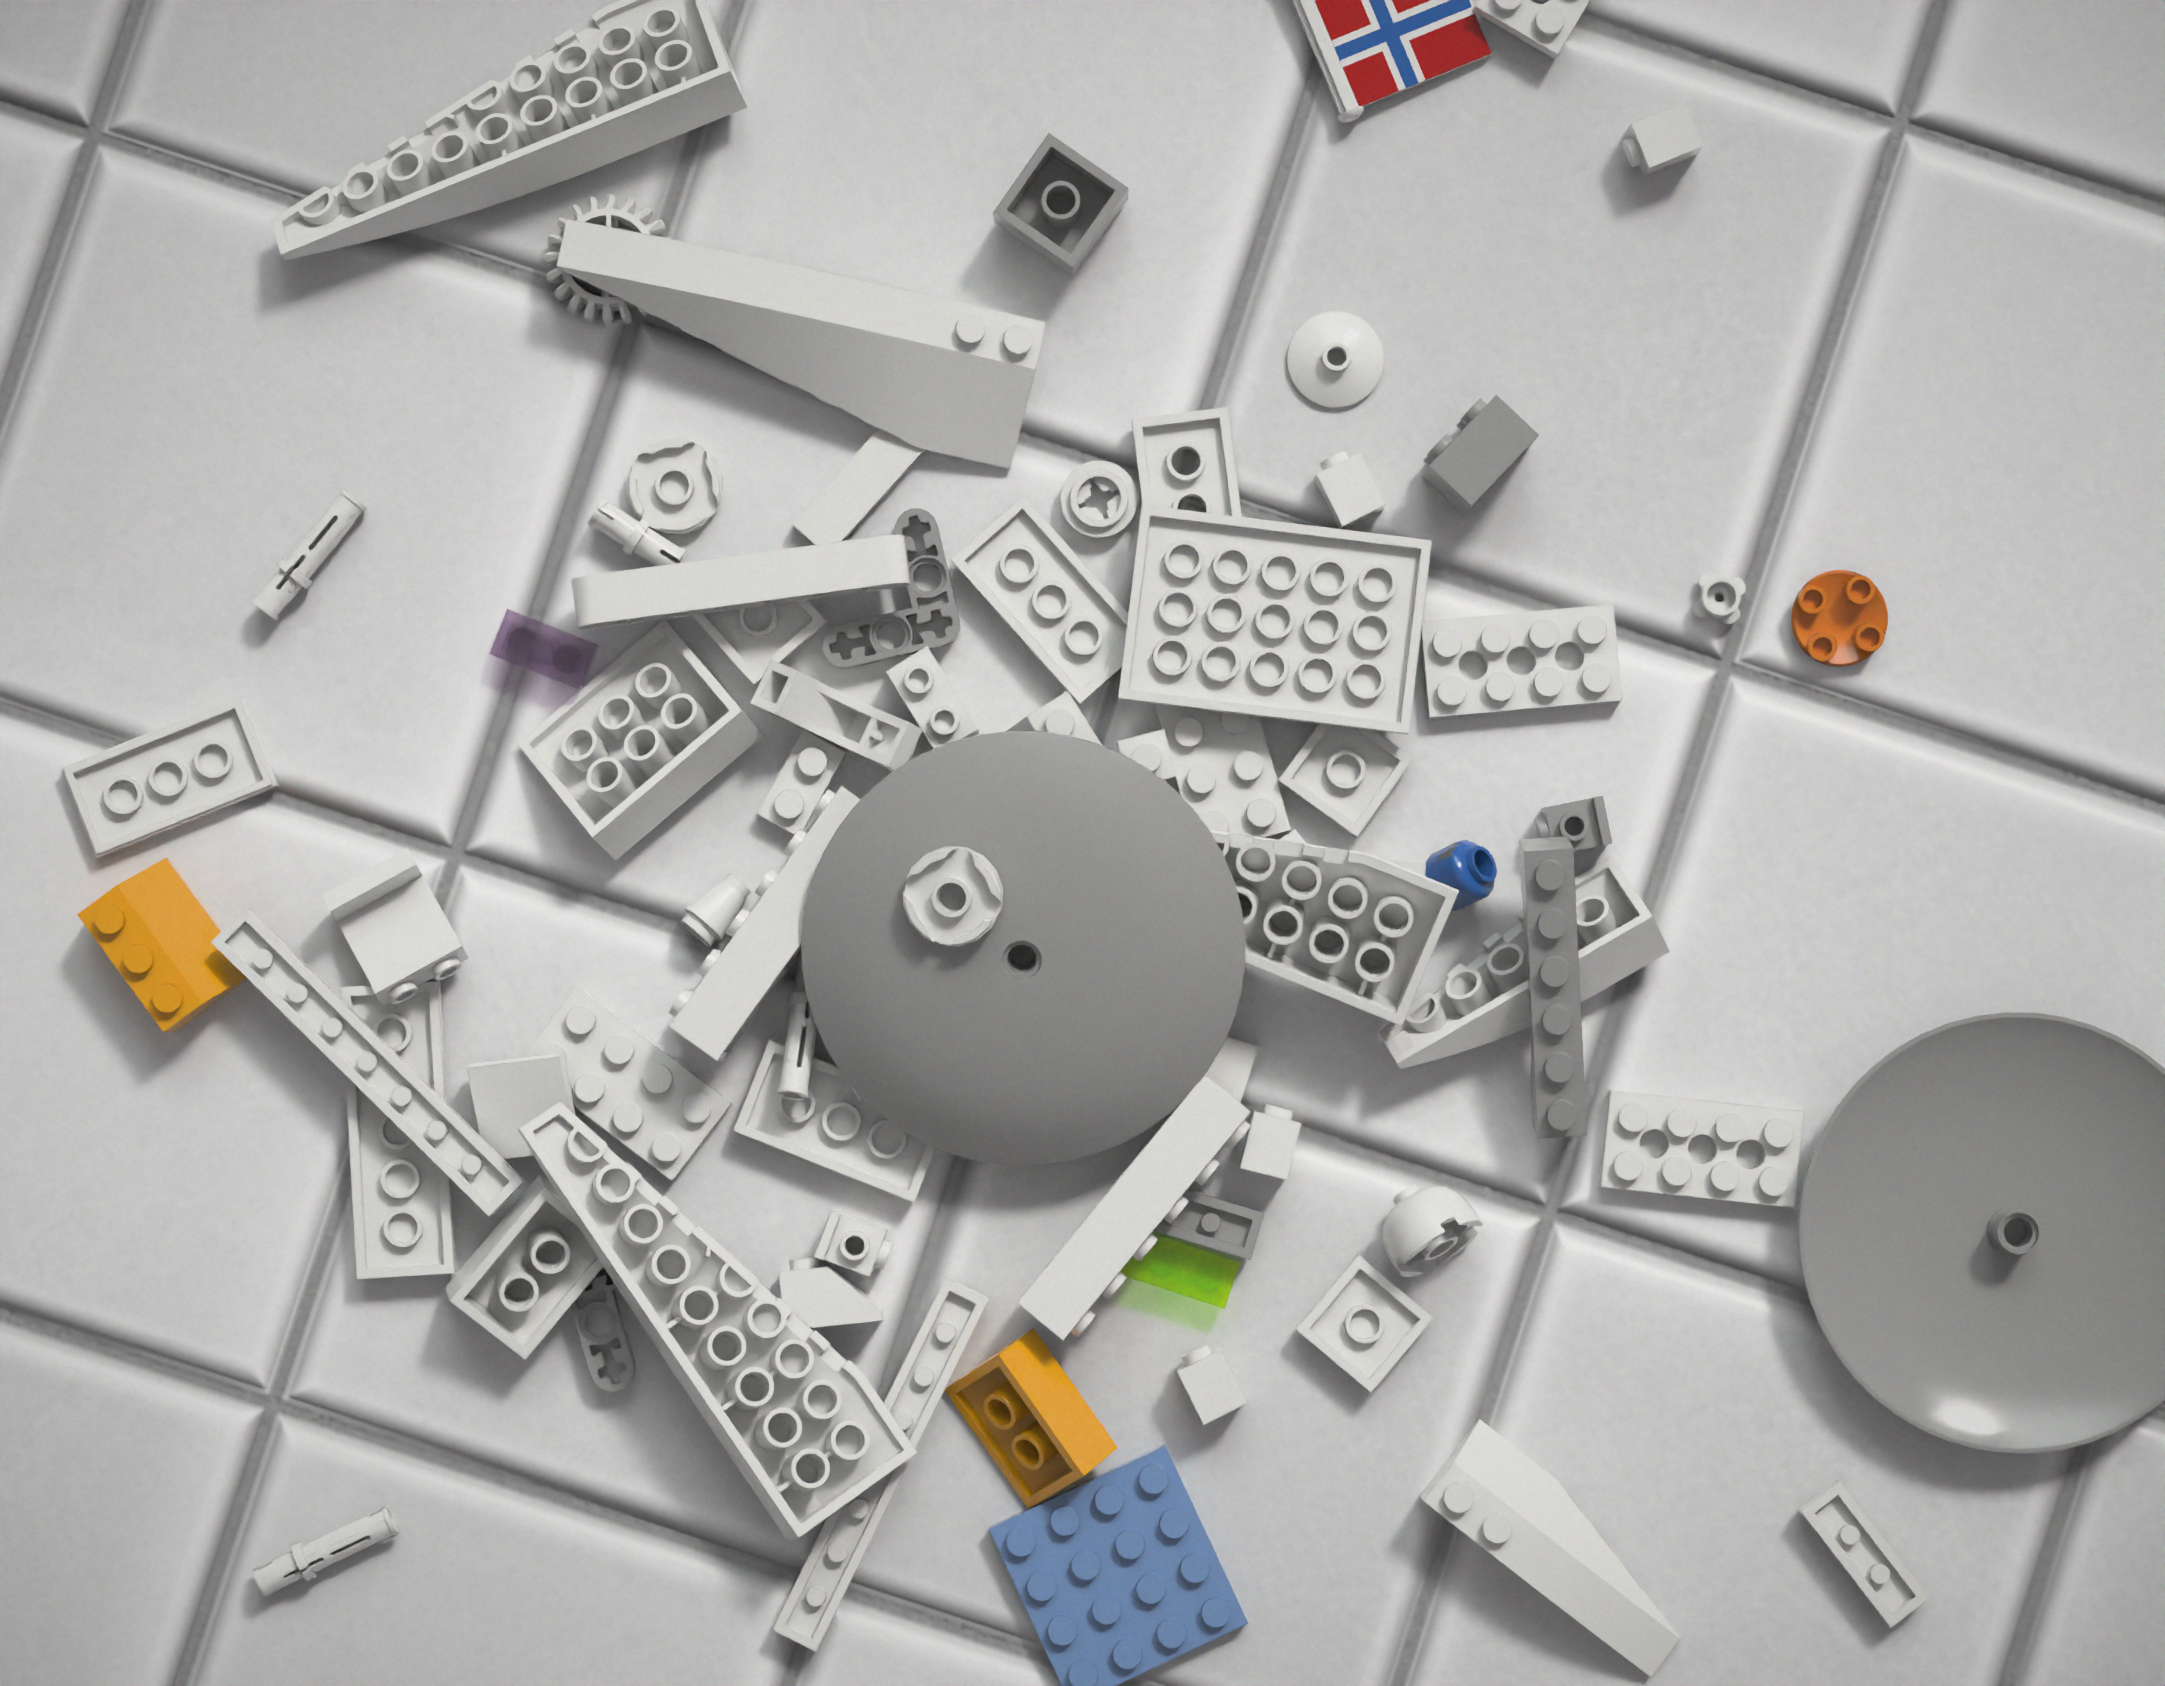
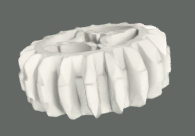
M614 194L607 195L606 208L600 209L599 203L594 196L589 197L587 200L591 211L583 214L580 207L576 204L570 207L571 213L577 221L618 228V224L634 229L638 233L659 236L666 228L662 220H657L647 225L653 214L648 206L641 208L636 215H633L636 202L630 197H627L621 210L617 209L618 203ZM560 217L556 224L564 232L566 219ZM550 234L547 241L553 247L560 249L563 237ZM559 252L544 254V261L547 264L557 266ZM559 268L553 269L546 274L549 283L564 282L554 292L559 301L573 295L567 306V309L572 314H576L584 305H587L584 319L589 323L594 322L599 310L603 311L602 318L606 326L613 325L614 312L620 311L625 324L632 323V315L629 309L635 305L602 291L601 297L590 294L576 283L574 276ZM638 309L643 316L648 315V313Z

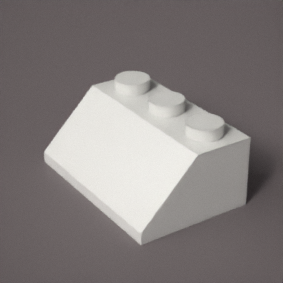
M539 1175L445 1288L451 1303L526 1360L603 1268V1265L554 1187Z

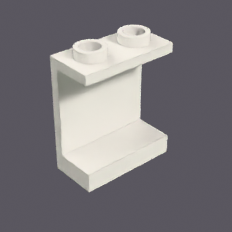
M408 848L321 895L382 1005L390 1001L392 1004L406 1001L418 992L417 986L432 978L442 980L453 975L461 968L460 963L468 959L465 950Z

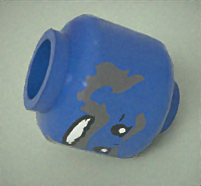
M1468 840L1455 842L1431 854L1425 862V877L1459 890L1451 911L1463 909L1488 897L1494 888L1497 874L1494 858L1487 849Z

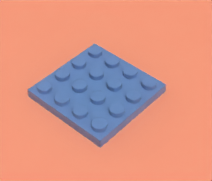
M1165 1444L989 1527V1531L1062 1686H1117L1248 1624L1247 1618Z

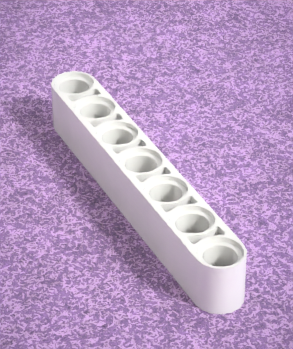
M904 535L869 537L581 576L571 580L578 629L602 628L898 588L911 584Z

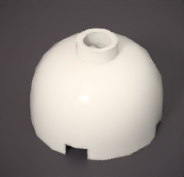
M1412 1185L1402 1190L1393 1199L1396 1206L1387 1215L1383 1226L1384 1247L1391 1262L1401 1276L1405 1278L1417 1276L1424 1273L1420 1264L1435 1259L1436 1264L1439 1266L1462 1251L1479 1234L1474 1226H1482L1483 1222L1468 1201L1448 1187L1428 1186L1420 1189L1418 1185Z

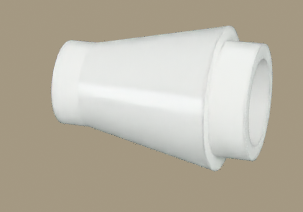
M728 874L722 882L685 908L687 914L681 920V923L693 936L710 947L716 939L722 941L742 903L751 892L739 879L732 874Z

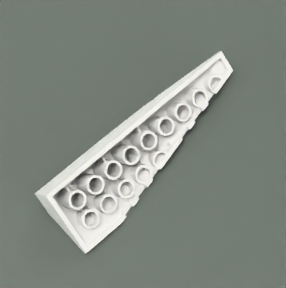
M620 0L600 9L591 15L596 25L576 35L572 29H569L554 39L557 46L535 60L528 55L514 64L515 69L499 83L492 79L425 121L427 129L410 140H407L403 135L387 145L390 152L366 167L362 161L346 172L348 175L338 186L333 189L323 186L273 218L271 222L283 260L387 237L478 211L571 179L747 108L736 74L707 1Z
M566 220L557 268L612 296L615 295L637 306L638 309L654 317L657 316L682 331L722 349L721 351L791 386H796L832 407H837L861 419L860 421L878 430L881 429L915 448L1011 469L1036 372L1046 322L761 257L577 220Z
M1210 830L1234 878L1242 907L1245 930V963L1402 1026L1459 890L1365 852Z
M561 1102L518 1130L631 1310L787 1541L801 1537L917 1453L858 1367L830 1346V1342L816 1330L813 1331L792 1312V1308L779 1297L776 1298L759 1283L755 1275L699 1225L693 1224L679 1211L680 1208L641 1177L642 1174L628 1162L625 1163L607 1147L605 1141Z

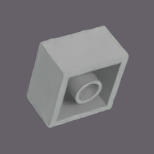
M1048 133L993 211L994 222L1073 277L1127 201L1129 188Z
M1497 395L1488 404L1480 398L1456 425L1461 430L1457 437L1453 440L1448 434L1444 435L1423 460L1428 465V468L1422 478L1463 517L1530 448L1539 436Z

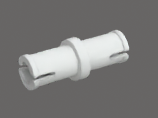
M605 498L597 506V511L613 521L610 522L594 512L587 525L593 526L623 545V552L630 556L636 553L655 566L676 564L663 556L662 552L677 562H680L686 552V549L680 548L650 529V522L645 519L639 522L609 503Z

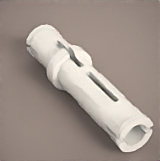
M345 489L340 492V496L317 524L313 526L287 560L282 558L278 562L277 566L280 569L259 595L252 600L255 605L275 621H277L278 616L302 587L307 589L312 584L309 578L339 544L340 540L362 513L368 509Z
M802 953L798 955L799 962L794 992L788 994L787 1006L791 1009L784 1047L780 1083L777 1089L778 1096L789 1100H806L808 1098L807 1091L817 1034V1026L814 1022L805 990Z
M384 1505L382 1508L305 1545L302 1542H298L291 1546L292 1551L253 1568L257 1585L263 1595L267 1597L271 1593L302 1578L309 1581L317 1577V1571L356 1554L392 1535L399 1534L397 1521L389 1506Z

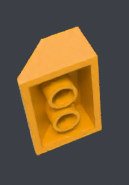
M168 858L116 885L77 914L163 1032L178 1031L248 979L211 943L221 930Z
M1034 1328L1002 1347L945 1388L949 1398L1028 1509L1085 1476L1118 1448Z

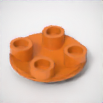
M1847 570L1828 571L1812 578L1797 594L1791 612L1792 631L1801 649L1815 661L1834 667L1850 666L1867 659L1882 646L1888 625L1887 606L1879 589L1868 577Z

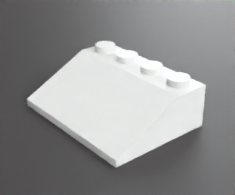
M663 619L517 744L591 837L616 861L760 739L763 734L671 625Z

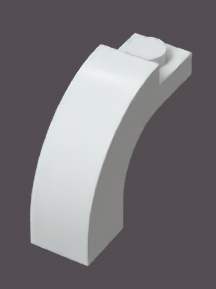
M772 659L751 700V704L801 729L893 770L908 762L915 751L916 743L923 731L922 728L856 700L796 669Z

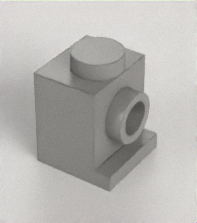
M1603 796L1544 807L1541 809L1542 818L1535 819L1538 838L1568 836L1574 852L1612 844ZM1570 817L1577 818L1582 824V830L1577 836L1569 835L1565 830V822Z

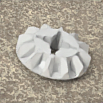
M1090 461L1078 466L1069 474L1063 484L1060 500L1063 515L1075 531L1091 538L1114 536L1130 524L1137 509L1138 495L1132 478L1123 468L1108 461ZM1094 480L1096 487H1099L1102 493L1110 492L1112 494L1119 491L1118 495L1113 496V499L1107 502V519H1104L1102 513H1099L1096 507L1088 508L1086 506L1081 509L1079 508L1080 505L1085 504V501L1091 498L1092 486L1090 481Z

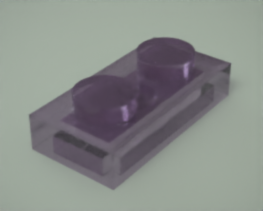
M507 609L489 654L582 691L599 645Z

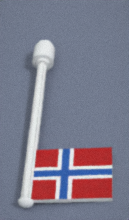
M1292 0L1340 115L1337 116V119L1341 122H1352L1358 119L1367 105L1492 54L1469 0Z

